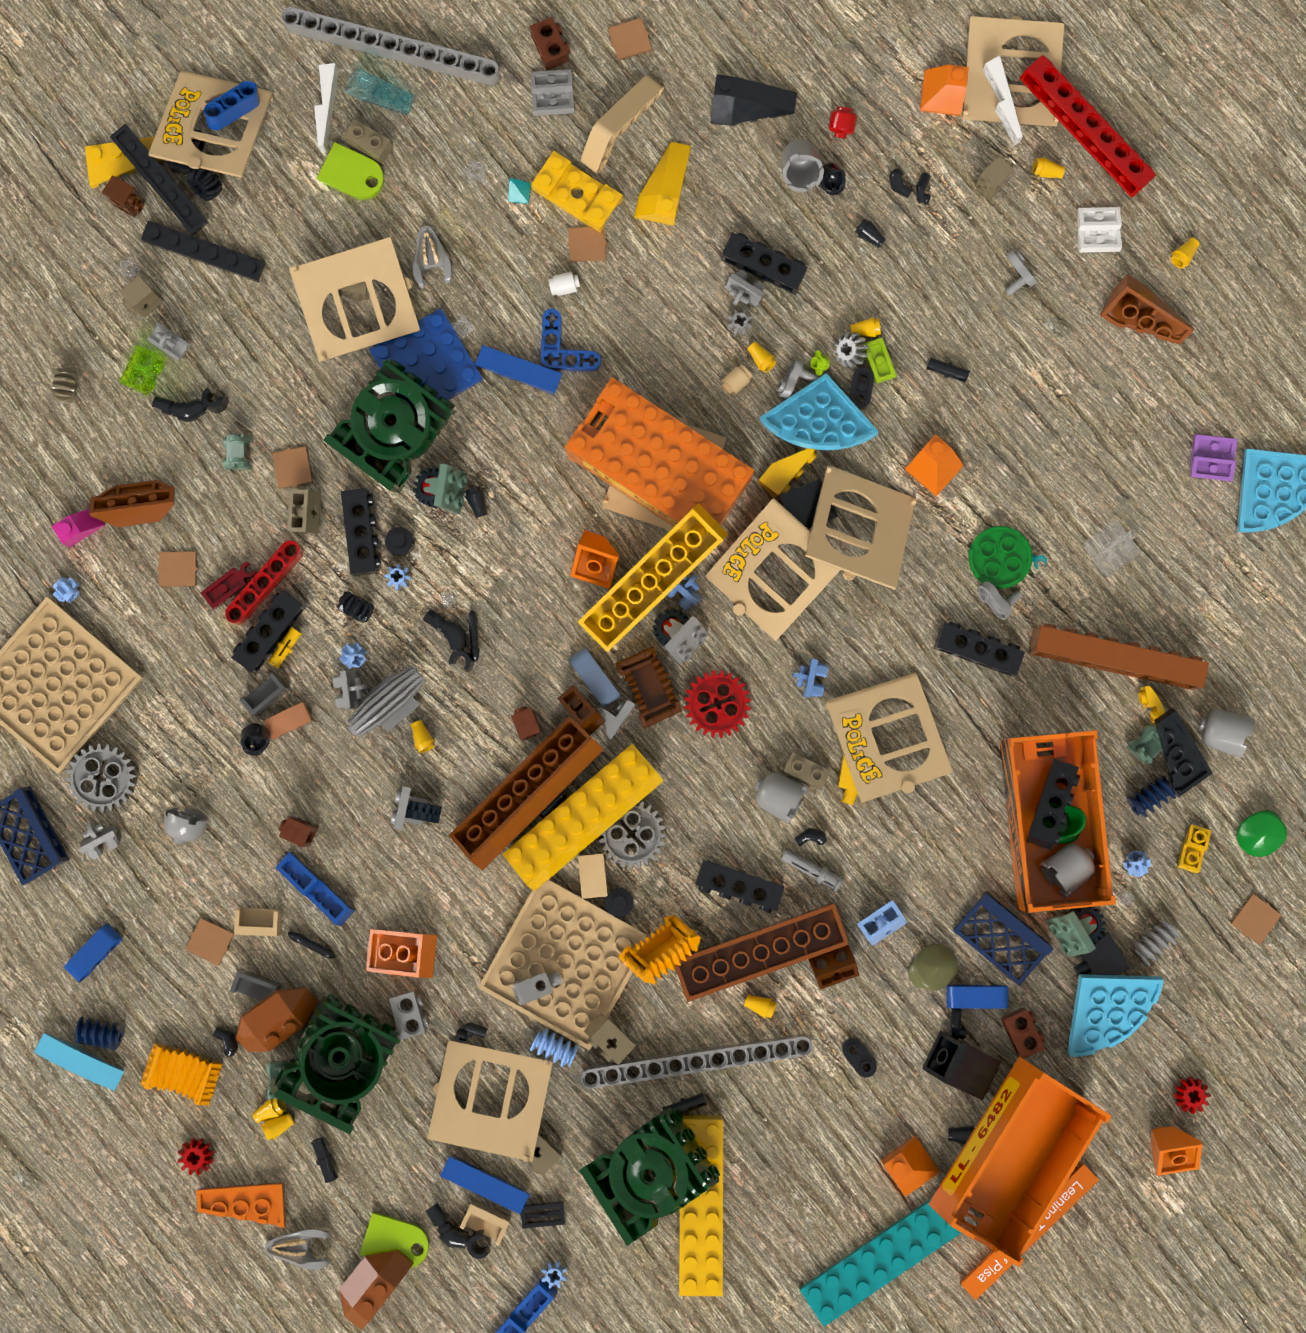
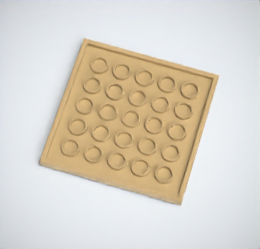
M46 597L0 650V725L57 774H61L67 768L69 762L73 761L74 755L79 754L81 749L85 747L142 681L143 677L50 597Z
M547 880L536 891H531L478 988L590 1050L592 1045L587 1041L589 1036L584 1030L601 1012L608 1018L633 973L619 959V955L625 947L635 948V943L640 945V940L645 942V936L650 938L651 936L591 902L582 899V897L555 882ZM542 971L546 972L547 975L559 972L562 984L552 987L553 993L524 1005L517 1003L510 983ZM542 981L537 982L536 989L542 988Z

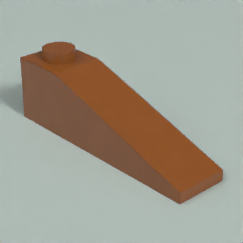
M1129 274L1114 288L1100 313L1101 317L1116 327L1123 329L1124 327L1136 330L1137 333L1143 334L1145 332L1155 335L1158 339L1179 345L1194 331V328L1149 288Z

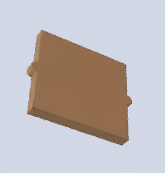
M642 18L608 28L612 41L611 47H614L618 61L652 51L648 38L649 32L646 31Z
M592 227L568 228L569 243H567V247L570 252V262L606 260L605 246L607 241H605L604 229L600 233Z
M306 446L295 449L287 448V450L272 453L279 489L292 486L297 488L298 485L313 483Z
M196 551L159 552V567L157 568V571H159V587L196 586V574L199 570L197 567Z
M1251 894L1231 924L1243 932V936H1248L1260 945L1279 920L1281 914L1270 907L1268 902H1264L1256 895Z
M200 918L195 930L191 932L192 937L185 950L219 966L225 953L229 951L228 946L234 933Z

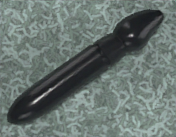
M471 610L468 616L470 653L476 662L480 653L477 618L475 612Z
M288 932V936L292 941L300 943L326 958L332 959L335 957L332 951L303 937L300 933Z

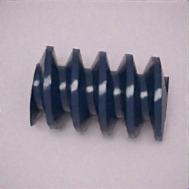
M1162 775L1161 779L1156 778L1154 780V784L1149 783L1147 788L1142 787L1140 793L1135 792L1133 793V798L1129 796L1126 800L1131 810L1137 816L1141 814L1146 818L1148 817L1147 809L1154 813V805L1160 809L1162 808L1161 800L1168 804L1167 797L1170 796L1172 799H1176L1173 787Z
M81 1016L76 1025L77 1044L85 1043L88 1046L93 1044L94 1047L101 1046L104 1049L110 1048L115 1051L123 1040L125 1026L122 1024L118 1030L117 1023H113L111 1028H109L108 1021H105L103 1026H101V1022L98 1019L92 1025V1018H88L87 1022L84 1023V1017Z

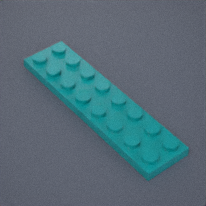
M932 1198L799 1288L823 1327L962 1233L950 1226L929 1205Z

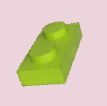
M883 338L865 343L864 345L869 346L868 349H865V353L868 354L866 359L874 374L876 385L896 378L897 375Z

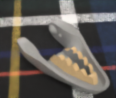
M427 225L419 230L413 261V274L421 289H424L426 281L423 280V273L429 268H443V273L445 274L443 280L447 284L451 283L450 260L434 230Z
M307 1229L284 1235L265 1244V1252L272 1257L290 1262L301 1268L309 1270L321 1269L330 1264V1259L326 1257L313 1258L309 1250V1241L311 1237L326 1239L330 1236V1231Z

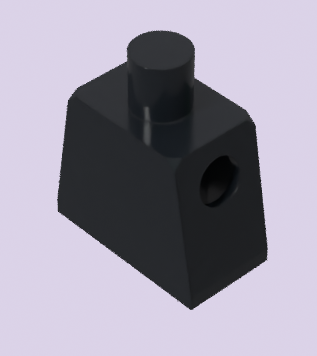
M1101 933L1103 937L1099 941L1093 942L1096 949L1090 953L1079 955L1083 962L1073 967L1078 977L1079 974L1087 975L1089 973L1090 975H1115L1130 969L1110 933Z

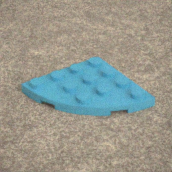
M827 373L760 417V422L776 436L794 445L815 450L849 448L862 444L878 435V430Z
M1254 449L1244 450L1237 532L1253 533L1270 530L1291 521L1306 509V455Z
M1079 974L1067 1049L1069 1057L1095 1054V1051L1108 1046L1112 1048L1131 1036L1148 1018L1146 1015L1153 1004L1157 1003L1164 979L1161 976Z

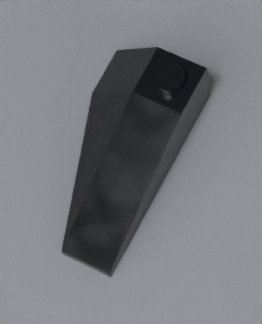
M716 74L710 123L734 126L742 122H755L758 119L794 114L797 92L739 77Z

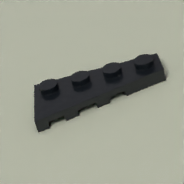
M1171 708L1154 721L1175 795L1179 798L1213 772L1179 715Z

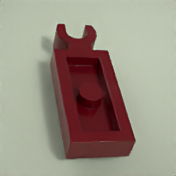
M244 562L239 571L233 567L200 592L213 610L241 591L247 585L246 578H253L257 574L255 570L251 573L246 572V568L251 565L250 562Z

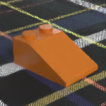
M370 929L366 972L433 978L437 935Z

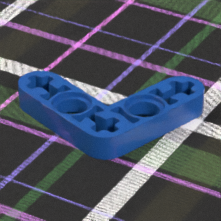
M556 309L546 310L542 318L541 362L543 367L559 371L593 372L598 370L601 366V357L597 352L561 350V314ZM551 314L558 318V320H554V329H550V321L546 320L550 318ZM549 334H554L557 337L555 344L550 345L546 343L545 339ZM549 355H553V359H560L559 355H562L563 365H559V361H553L549 365L545 359H548ZM570 355L577 358V363L573 366L565 363V359ZM580 356H583V360H590V357L593 356L598 362H595L594 366H590L589 362H583V366H580Z

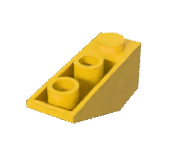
M807 448L772 463L760 477L758 484L775 498L780 494L788 492L791 488L790 482L793 479L798 480L803 474V466L806 463L811 464L817 457L816 450Z

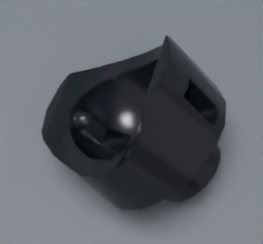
M827 163L823 166L824 174L819 186L829 195H838L845 187V171L836 163Z
M395 527L386 534L385 545L392 554L405 556L413 551L415 539L406 528Z
M253 723L243 728L241 731V746L246 754L258 756L268 747L270 734L266 727Z
M624 888L613 889L606 897V909L611 915L616 917L628 915L634 905L632 894Z

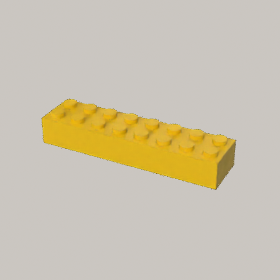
M697 503L583 615L578 623L608 652L707 557L729 533Z
M631 744L502 855L524 883L533 891H536L664 780L637 748Z
M682 1115L683 1122L687 1128L689 1127L694 1132L696 1142L705 1149L708 1155L707 1159L711 1165L718 1169L720 1176L719 1183L679 1210V1296H723V1116Z

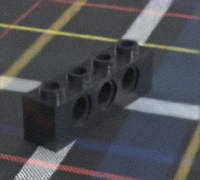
M732 232L722 253L721 261L796 295L808 269L802 261L797 259L791 260L781 251L775 250L774 252L767 249L768 247L761 242H752L748 240L749 238L746 235ZM749 250L752 255L744 257L741 251ZM766 258L770 261V264L764 266L760 263V260ZM786 267L789 273L781 274L778 269Z
M366 488L341 491L350 574L354 577L378 574V568H381V559L379 555H376V547H379L378 536L377 534L374 535L373 527L376 526L375 514H371V506H374L372 493L369 494ZM364 507L363 515L355 516L356 508ZM365 527L367 529L366 535L358 537V529ZM368 548L369 555L365 558H360V550Z
M283 590L281 593L278 592L271 600L272 605L268 610L262 611L258 617L259 622L255 627L249 628L245 634L247 638L243 643L237 644L232 652L234 655L231 658L253 674L259 671L277 647L278 642H281L306 609L303 604ZM279 609H283L285 612L284 617L277 620L276 612ZM266 626H271L272 633L265 637L263 629ZM257 642L259 650L252 654L250 647L253 643Z
M953 622L945 623L941 626L934 646L935 650L1011 677L1017 676L1025 654L1024 651L1020 650V646L1008 643V645L1002 644L1000 639L993 636H988V638L982 637L979 631L973 629L965 631L960 629L961 625ZM956 636L964 638L965 644L963 647L956 645ZM976 643L984 645L985 651L983 654L976 652ZM997 650H1001L1004 653L1003 661L996 659L995 652Z
M1057 759L1053 760L1026 842L1051 850L1053 844L1058 845L1061 837V832H1058L1060 824L1063 826L1065 824L1068 813L1064 811L1066 805L1071 806L1074 797L1071 790L1073 786L1077 787L1081 776L1077 774L1078 766ZM1056 783H1063L1066 786V788L1059 789L1056 786ZM1049 802H1057L1060 807L1053 808ZM1043 821H1050L1053 827L1048 828L1044 826Z
M704 859L695 882L696 885H699L698 890L707 893L714 890L719 892L718 896L729 900L733 896L739 898V903L751 907V904L754 903L760 905V910L771 913L772 910L777 911L785 887ZM721 874L724 876L725 882L722 886H715L713 884L715 875ZM737 881H742L745 884V889L741 893H736L733 890V885ZM756 888H763L765 890V896L760 900L754 898L753 892Z

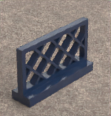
M31 786L19 788L12 795L0 801V811H3L0 822V845L22 886L70 860ZM15 798L20 805L18 812L9 810L11 801ZM8 813L17 816L14 826L6 824ZM22 817L26 818L30 823L28 831L19 828ZM4 828L13 830L11 841L4 838ZM18 832L27 834L24 845L16 843ZM31 836L38 838V849L29 847ZM14 846L23 848L21 859L15 858L13 855ZM28 850L37 853L34 863L25 861ZM41 854L46 855L51 862L47 867L39 865ZM24 865L33 867L32 874L28 878L23 873Z
M986 890L980 896L977 903L953 929L957 935L1019 986L1042 959L1053 950L1052 945ZM981 905L988 910L989 919H976V911ZM989 922L990 933L978 934L977 923ZM992 922H1003L1005 924V932L993 933ZM974 923L975 935H965L960 929L965 924ZM1018 935L1021 937L1022 946L1009 947L1008 936ZM1006 936L1007 947L994 948L993 937ZM991 937L992 948L982 949L978 944V938ZM970 938H975L976 943L972 941ZM1025 949H1035L1040 954L1035 960H1026ZM1010 950H1022L1023 961L1011 962ZM995 951H1007L1008 962H998L995 960ZM1024 964V973L1017 978L1012 974L1011 965Z

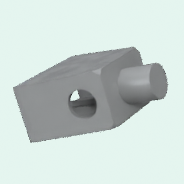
M542 971L510 984L517 1003L524 1005L553 993L552 987L562 984V979L558 971L549 975ZM542 981V988L537 990L536 983Z

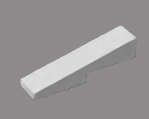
M998 56L985 63L982 71L999 100L995 111L1015 146L1020 143L1023 136L1001 57Z
M335 63L319 65L322 105H316L314 109L317 141L321 153H327L339 73Z

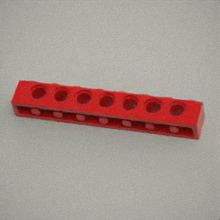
M1041 55L1024 71L1019 78L1022 83L1131 198L1139 193L1156 176L1152 168L1139 157L1138 153L1124 141V138L1110 126L1109 122L1096 111L1093 105L1089 104L1080 91L1075 89L1044 55Z

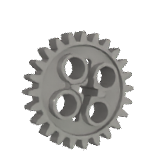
M102 743L97 745V749L93 745H89V752L83 748L81 749L82 756L75 754L74 757L77 761L69 762L73 769L66 770L67 773L71 774V777L66 778L65 781L71 782L72 785L68 786L67 789L74 790L71 797H79L76 802L77 804L82 801L85 802L84 809L92 805V811L94 812L99 806L101 812H104L107 806L111 811L114 809V803L118 807L122 805L120 799L128 801L126 793L133 794L129 787L136 786L137 784L131 781L132 778L137 777V774L131 773V770L135 769L136 766L128 765L132 758L125 760L126 752L119 754L118 746L111 750V744H107L105 749H103ZM90 759L98 763L96 771L88 767ZM106 759L107 763L103 771V777H106V780L101 782L100 795L97 796L96 790L100 782V778H97V775L102 773L103 760ZM111 764H116L119 767L118 775L110 773L109 767ZM85 780L93 783L92 791H87L84 788L83 783ZM106 785L114 787V795H107L105 793Z
M643 801L639 806L636 804L601 834L604 838L599 840V843L606 845L601 850L603 852L609 851L606 857L608 859L614 857L613 863L615 865L621 861L622 868L628 863L631 870L634 864L641 869L642 862L649 866L648 859L651 858L656 861L657 859L654 854H662L658 848L659 846H666L661 839L667 838V835L662 833L667 827L660 826L664 819L656 818L659 814L657 810L651 813L653 808L651 805L645 809ZM632 815H638L639 817L635 825H630L628 821ZM620 821H624L633 832H636L635 835L646 846L645 849H642L633 838H629L630 834L623 828ZM617 829H622L623 836L620 839H614L613 832ZM646 830H651L653 832L652 838L648 841L643 840V833ZM636 845L637 852L634 855H628V846Z

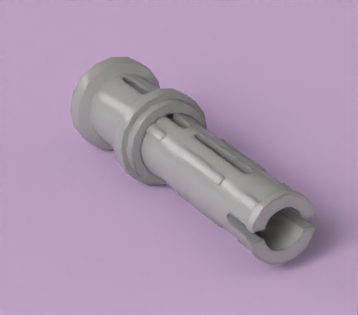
M788 848L781 858V861L816 879L815 881L818 884L822 883L831 888L834 893L837 892L844 879V876H838L830 872L826 866L821 868Z

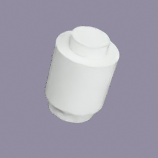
M572 271L554 275L553 278L548 279L552 295L562 296L577 292V287H580L578 275H573Z

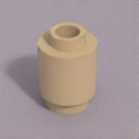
M743 365L735 367L721 380L723 383L721 387L728 395L731 393L737 395L750 382L752 374Z

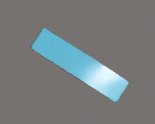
M45 1032L42 1034L34 1050V1053L50 1062L115 1091L124 1074V1069L105 1062L103 1058L84 1051V1048Z

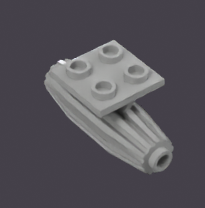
M413 665L397 675L392 673L361 699L362 704L347 720L349 723L347 729L354 736L359 735L360 737L380 725L389 732L420 705L414 698V695L424 685L426 680Z

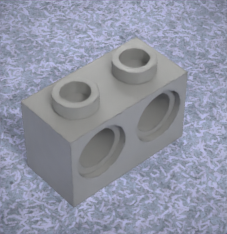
M417 990L389 998L401 1040L421 1035L428 1031L427 1027L430 1026L426 1014L423 1015L421 1006H424L422 995L417 994ZM408 998L412 1001V1009H405L403 1007V999ZM410 1019H415L418 1022L419 1027L417 1030L409 1028L408 1021Z

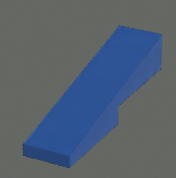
M482 345L475 363L476 366L512 381L517 380L551 395L555 394L562 373L484 345Z
M291 852L275 867L335 925L342 926L355 911Z
M455 1155L449 1156L440 1177L518 1214L522 1213L530 1196V1193L495 1174L491 1175Z
M541 1277L494 1333H525L527 1328L553 1301L558 1291L553 1286L549 1288V1283L547 1281L542 1282L543 1277Z

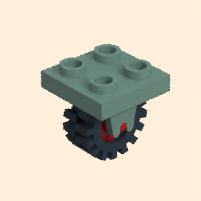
M440 464V469L426 468L427 471L422 470V476H416L419 479L418 482L414 481L413 485L417 486V488H413V492L417 493L414 496L419 499L418 501L429 507H439L452 514H460L464 504L463 493L467 485V474L448 464Z
M1095 906L1073 908L1067 913L1055 915L1046 920L1051 933L1059 941L1061 950L1068 957L1092 952L1096 949L1093 942H1097L1103 937L1101 933L1105 932L1106 928H1102V926L1106 925V921L1102 922L1101 919L1104 918V915H1099L1100 910L1098 908L1094 909Z

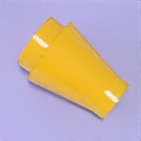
M1037 157L1032 168V174L1043 178L1062 179L1065 172L1064 166L1045 157Z
M1189 238L1187 242L1172 252V264L1180 269L1189 266L1200 245L1198 240Z
M871 317L861 322L850 324L851 332L859 333L860 337H876V335H881L879 318L874 319V317Z
M754 342L748 347L747 350L750 352L759 371L762 370L764 373H767L776 365L775 356L760 346L758 342Z
M422 720L413 722L410 726L412 728L415 749H418L419 753L430 751L435 747V740L424 726Z
M749 994L744 1003L745 1007L765 1019L767 1017L772 1019L777 1002H774L772 998Z
M277 1098L268 1099L257 1110L252 1112L253 1118L257 1123L282 1116L283 1112L286 1111V1105Z
M287 1113L265 1120L261 1128L269 1141L272 1138L275 1140L295 1123L291 1114Z

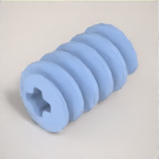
M547 1028L542 1032L539 1030L530 1051L532 1052L537 1047V1055H541L545 1051V1059L553 1055V1063L560 1059V1067L568 1063L569 1068L579 1045L576 1044L570 1048V1040L563 1044V1036L555 1040V1032L547 1036Z

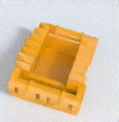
M674 914L664 918L665 925L659 923L660 929L655 928L656 934L651 932V938L645 936V942L640 940V945L635 943V948L627 946L619 955V959L625 966L629 967L645 983L654 985L656 977L661 979V973L668 975V969L675 971V964L681 966V960L687 962L686 955L692 956L691 950L698 951L701 937L695 933L694 929H691L682 919H679Z
M153 1043L140 1085L148 1090L157 1086L158 1091L162 1088L163 1091L169 1089V1092L176 1090V1095L182 1092V1097L187 1095L188 1100L193 1097L194 1104L209 1106L223 1064L218 1061L210 1063L209 1057L203 1060L202 1054L196 1056L195 1051L189 1054L188 1048L181 1052L180 1047L173 1050V1046L167 1048L164 1044Z

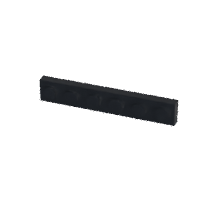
M127 124L121 126L110 136L191 235L194 236L209 223L155 157L149 156V150Z
M151 221L147 222L141 237L144 243L258 283L266 264L262 260Z

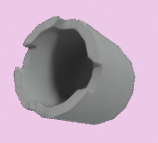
M798 139L790 142L784 148L781 157L782 177L789 189L796 192H807L809 188L815 185L818 186L823 179L824 168L819 150L814 143L806 139Z
M1222 709L1213 710L1207 718H1202L1199 730H1202V741L1210 748L1241 758L1247 748V745L1243 743L1246 735L1251 737L1254 720L1248 716Z
M772 772L765 779L760 778L754 788L758 790L756 802L762 809L789 824L790 819H793L802 803L800 801L803 795H806L809 787L782 773Z
M1068 844L1040 863L1043 867L1041 872L1051 886L1055 884L1060 889L1058 894L1067 898L1093 877L1095 872L1094 855L1088 848L1084 849L1077 844Z

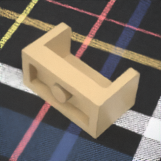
M604 853L579 855L582 899L608 896Z
M237 908L235 910L234 935H281L282 909Z
M472 1200L460 1228L464 1229L467 1226L475 1231L484 1230L483 1235L496 1240L495 1244L499 1246L511 1217Z

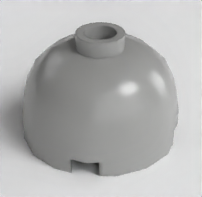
M178 807L166 809L163 822L164 829L170 837L174 838L173 841L175 843L186 844V842L195 841L203 835L208 823V818L205 819L206 816L190 809L178 812Z

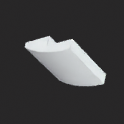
M1120 207L1078 208L1079 253L1121 251L1120 228L1122 221Z

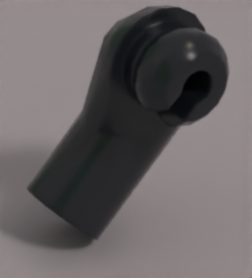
M894 169L889 174L891 189L908 198L913 189L903 184L902 171Z
M921 173L916 185V200L919 204L927 205L931 198L930 194L925 193L931 177L928 173Z
M808 828L794 838L799 846H802L809 840L816 842L818 845H823L827 841L826 834L822 830Z
M961 1008L951 1009L950 1027L952 1036L956 1039H965L967 1035L966 1028H960Z
M469 1022L457 1030L456 1040L463 1043L473 1035L485 1038L488 1028Z
M217 1027L213 1037L223 1041L224 1054L226 1056H234L238 1050L235 1035Z

